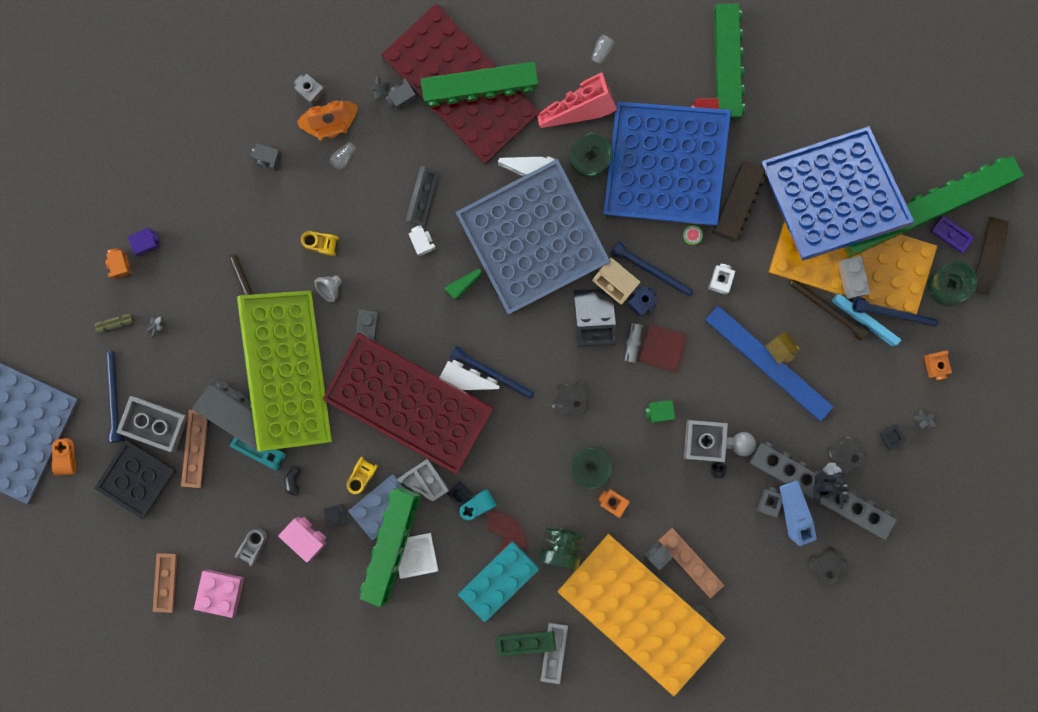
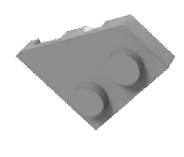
M426 459L397 479L398 482L412 488V490L424 495L431 501L436 500L449 491L429 459Z

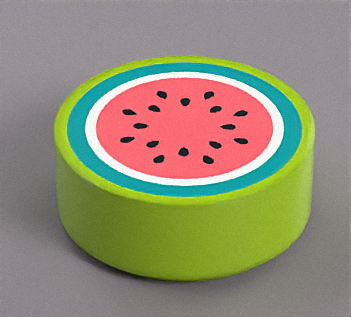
M694 225L687 227L683 233V239L689 245L698 244L703 236L701 229Z

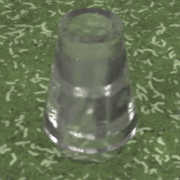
M602 34L597 39L591 60L601 64L614 48L615 41Z
M347 142L330 155L329 162L338 170L345 168L356 147L352 143Z

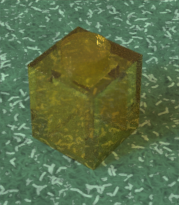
M787 331L781 333L765 346L778 364L784 361L788 363L796 357L795 353L800 349Z

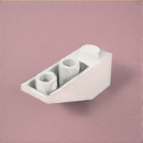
M455 360L452 363L447 362L440 378L463 391L499 390L500 388L497 385L498 381L490 377L484 379L480 377V372L472 368L467 371L462 368L463 364Z

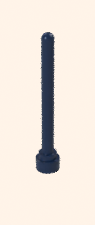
M617 241L610 254L616 258L618 256L620 258L624 257L688 296L693 294L691 288L627 251V248L624 247L625 244Z
M856 297L852 303V310L857 313L870 311L930 326L938 324L936 319L870 304L865 298Z
M456 345L449 359L462 361L528 398L534 396L531 390L467 356L466 352L462 351L463 348Z
M109 350L107 352L111 430L107 434L108 442H122L123 435L116 433L119 423L114 352Z

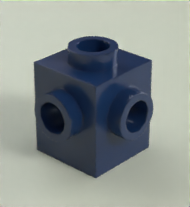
M644 286L642 289L637 287L630 294L633 298L626 303L641 317L645 312L649 314L657 307L655 304L658 300L656 298L657 293L651 287L647 288ZM641 298H644L646 303L642 302Z

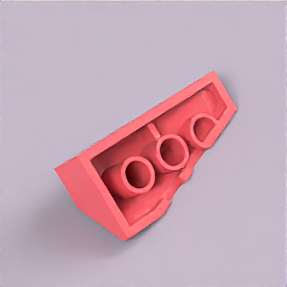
M601 72L580 83L581 87L573 93L569 91L566 93L567 97L564 100L554 102L537 115L540 128L601 118L616 111L617 107L603 73Z

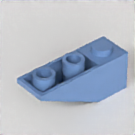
M796 480L780 486L789 537L799 546L817 540L814 522L799 482Z

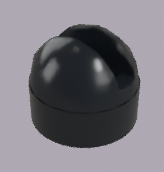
M715 462L711 465V474L714 478L721 479L726 475L727 467L724 463Z

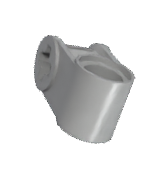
M261 528L250 531L237 550L235 558L246 561L252 567L267 540L266 532ZM254 533H258L261 536L259 543L253 540Z

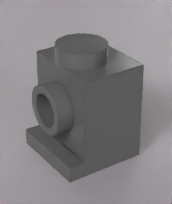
M406 79L402 80L403 84L401 86L398 84L392 87L390 93H388L389 96L386 97L391 107L395 106L397 110L417 99Z
M257 143L256 147H253L251 150L250 158L254 159L257 165L265 168L270 165L269 167L276 171L282 153L278 149Z
M769 487V490L764 489L756 511L777 518L782 505L780 490ZM771 497L773 499V503L771 505H768L767 499Z
M659 542L654 544L644 554L658 570L673 558Z

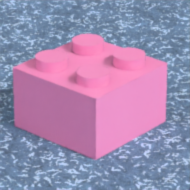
M297 517L290 522L278 537L305 562H309L327 544L325 541L326 536L319 530L317 532L311 528L312 523L305 517Z
M208 569L202 571L194 610L230 618L236 616L245 577Z

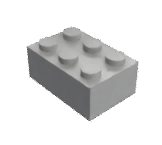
M130 396L116 433L168 452H176L188 421V415L138 397Z

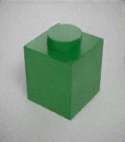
M672 400L649 403L648 408H645L646 418L650 419L651 423L675 419Z

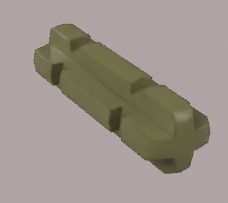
M125 314L122 317L118 316L104 322L95 323V329L97 333H102L106 330L123 327V325H130L133 323V318L131 314Z

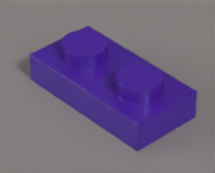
M944 215L939 218L930 231L961 254L964 253L974 239L971 234Z

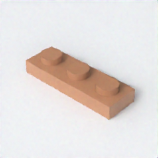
M156 554L153 612H174L178 554Z

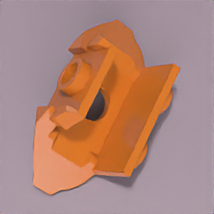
M332 101L326 106L310 108L309 111L301 115L297 122L299 128L318 137L319 140H323L324 137L334 138L341 132L343 134L347 132L358 112L357 104L349 101ZM331 113L334 116L333 121L330 123L324 122L323 115Z

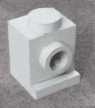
M421 225L412 228V232L408 233L419 257L436 250L434 243L429 244L432 242L429 232H424Z
M720 264V266L717 265L715 267L708 287L709 290L725 295L729 293L735 271L731 270V266ZM723 276L725 278L724 282H720L718 277Z

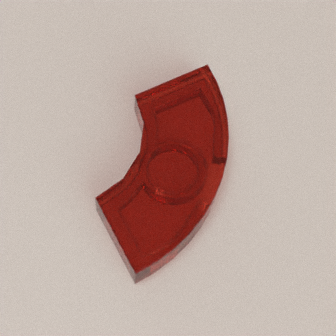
M487 511L488 531H494L502 535L507 545L514 541L520 548L527 547L523 530L512 518L500 512Z

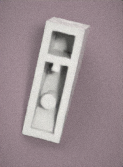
M551 157L499 158L498 165L521 176H525L555 159Z

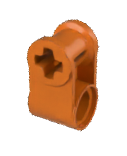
M69 438L58 439L52 444V472L54 475H74L76 472L75 445ZM64 445L66 449H61L60 446Z

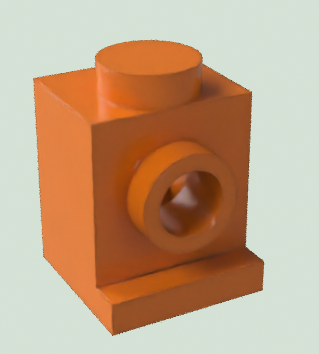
M119 248L107 251L108 254L106 256L108 260H105L107 269L111 271V273H108L109 278L117 279L132 274L126 252L119 250Z
M948 350L924 356L929 378L935 377L936 380L948 378L947 374L952 373L947 355ZM939 362L942 364V369L938 368Z
M611 489L608 492L604 490L598 499L601 501L599 504L601 507L619 518L630 503V501ZM612 498L616 500L614 506L609 504V500Z

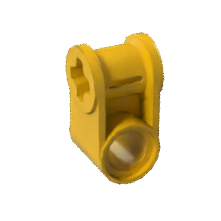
M307 231L302 235L301 243L307 250L336 256L334 251L336 242L339 240L338 236ZM309 236L315 237V243L311 246L305 243L306 238Z
M361 456L347 482L348 491L352 494L362 493L375 474L378 465L368 463ZM354 480H359L361 483V488L358 491H353L351 488V483Z

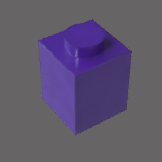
M149 228L127 237L134 254L138 257L160 248L158 244L160 238L157 232H153Z

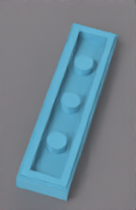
M841 294L835 295L832 299L835 305L862 325L867 326L871 332L890 346H896L901 341L900 338L865 312H854L852 310V303Z

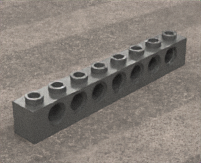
M766 441L764 444L758 443L747 463L785 485L797 480L803 495L814 500L813 487L815 485V476L819 471H810L807 464L801 461L796 463L791 460V455L784 451H781V453L775 451V446ZM770 455L776 457V464L774 466L768 464L767 460ZM787 465L793 467V473L789 476L784 472ZM805 474L810 478V482L807 485L801 482V478ZM850 489L848 490L847 503L843 504V509H840V504H837L835 501L836 495L840 494V492L826 491L825 494L821 495L820 504L880 539H887L897 521L892 517L893 513L886 509L881 511L875 508L876 504L868 499H865V501L858 498L859 494ZM855 503H858L860 506V511L857 514H854L852 511V506ZM872 513H875L877 516L875 523L869 521V516Z

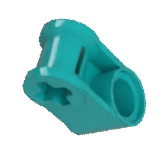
M485 489L460 507V515L465 520H472L480 514L489 511L497 504L488 489ZM466 506L473 508L472 516L470 517L463 515L464 507Z

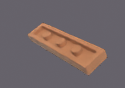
M189 410L181 487L202 488L208 419L194 410Z
M673 528L669 529L658 540L709 598H712L725 586Z

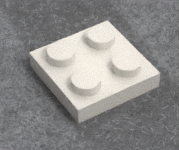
M431 533L408 537L398 569L400 579L439 571Z

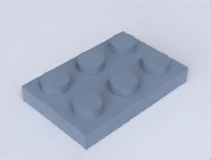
M394 474L348 510L372 541L377 537L379 528L382 527L384 521L382 516L388 508L390 492L394 488H404Z

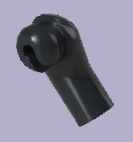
M292 466L284 478L285 491L293 496L299 492L295 479L300 470L295 466Z

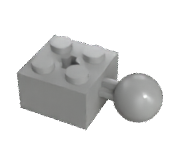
M687 420L684 459L725 462L726 449H733L737 455L746 457L755 451L756 440L747 432H740L733 438L727 437L728 423ZM704 436L710 440L706 447L701 443V439H704Z

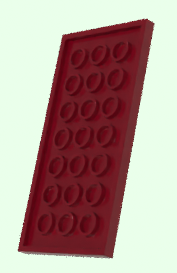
M437 4L429 9L381 54L388 64L403 79L407 80L411 88L423 100L421 78L497 67ZM521 91L511 96L498 94L497 97L491 99L478 97L476 101L469 102L465 99L459 100V103L456 104L445 102L440 103V106L430 107L484 164L491 160L540 113Z
M359 332L322 399L456 475L494 408Z

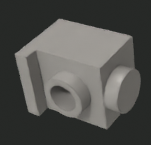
M308 74L305 76L300 75L295 81V90L311 105H314L325 93L324 88ZM307 84L311 85L310 89H304Z

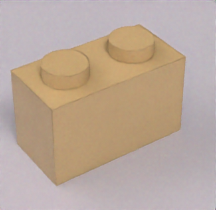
M610 258L611 262L605 264L592 281L622 305L639 285L640 281L618 262Z

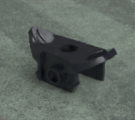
M828 463L815 476L813 498L814 505L820 506L821 492L823 491L840 492V509H843V504L847 503L848 483H844V473L835 463Z

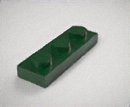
M554 631L496 637L498 656L556 651Z

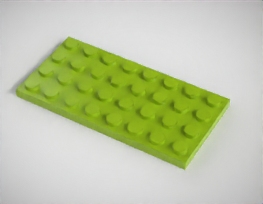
M311 291L237 296L257 452L332 442L327 403L322 400L325 396Z

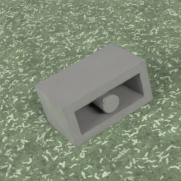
M862 256L838 262L846 299L870 294Z

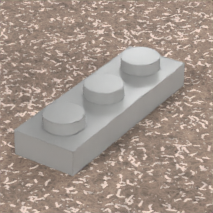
M550 622L548 624V631H554L556 651L544 652L541 682L560 684L568 625Z

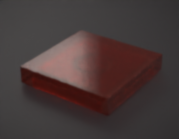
M650 324L639 361L676 372L687 335Z

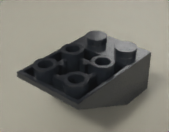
M603 289L574 290L577 348L616 345L617 336L613 298Z

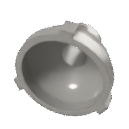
M334 275L332 278L330 276L318 277L314 280L318 293L327 302H334L339 295L338 287L342 284V281L338 276Z

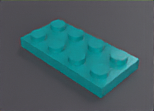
M512 541L458 596L486 622L540 568Z

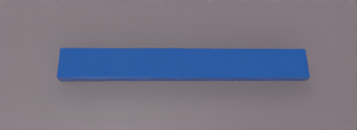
M719 306L705 319L709 325L816 419L822 421L833 408L829 402Z

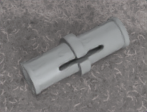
M631 323L629 338L626 340L627 350L624 361L637 362L643 325Z

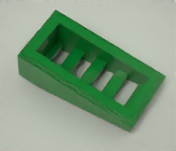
M477 269L446 286L444 288L445 291L454 300H458L482 276V271Z

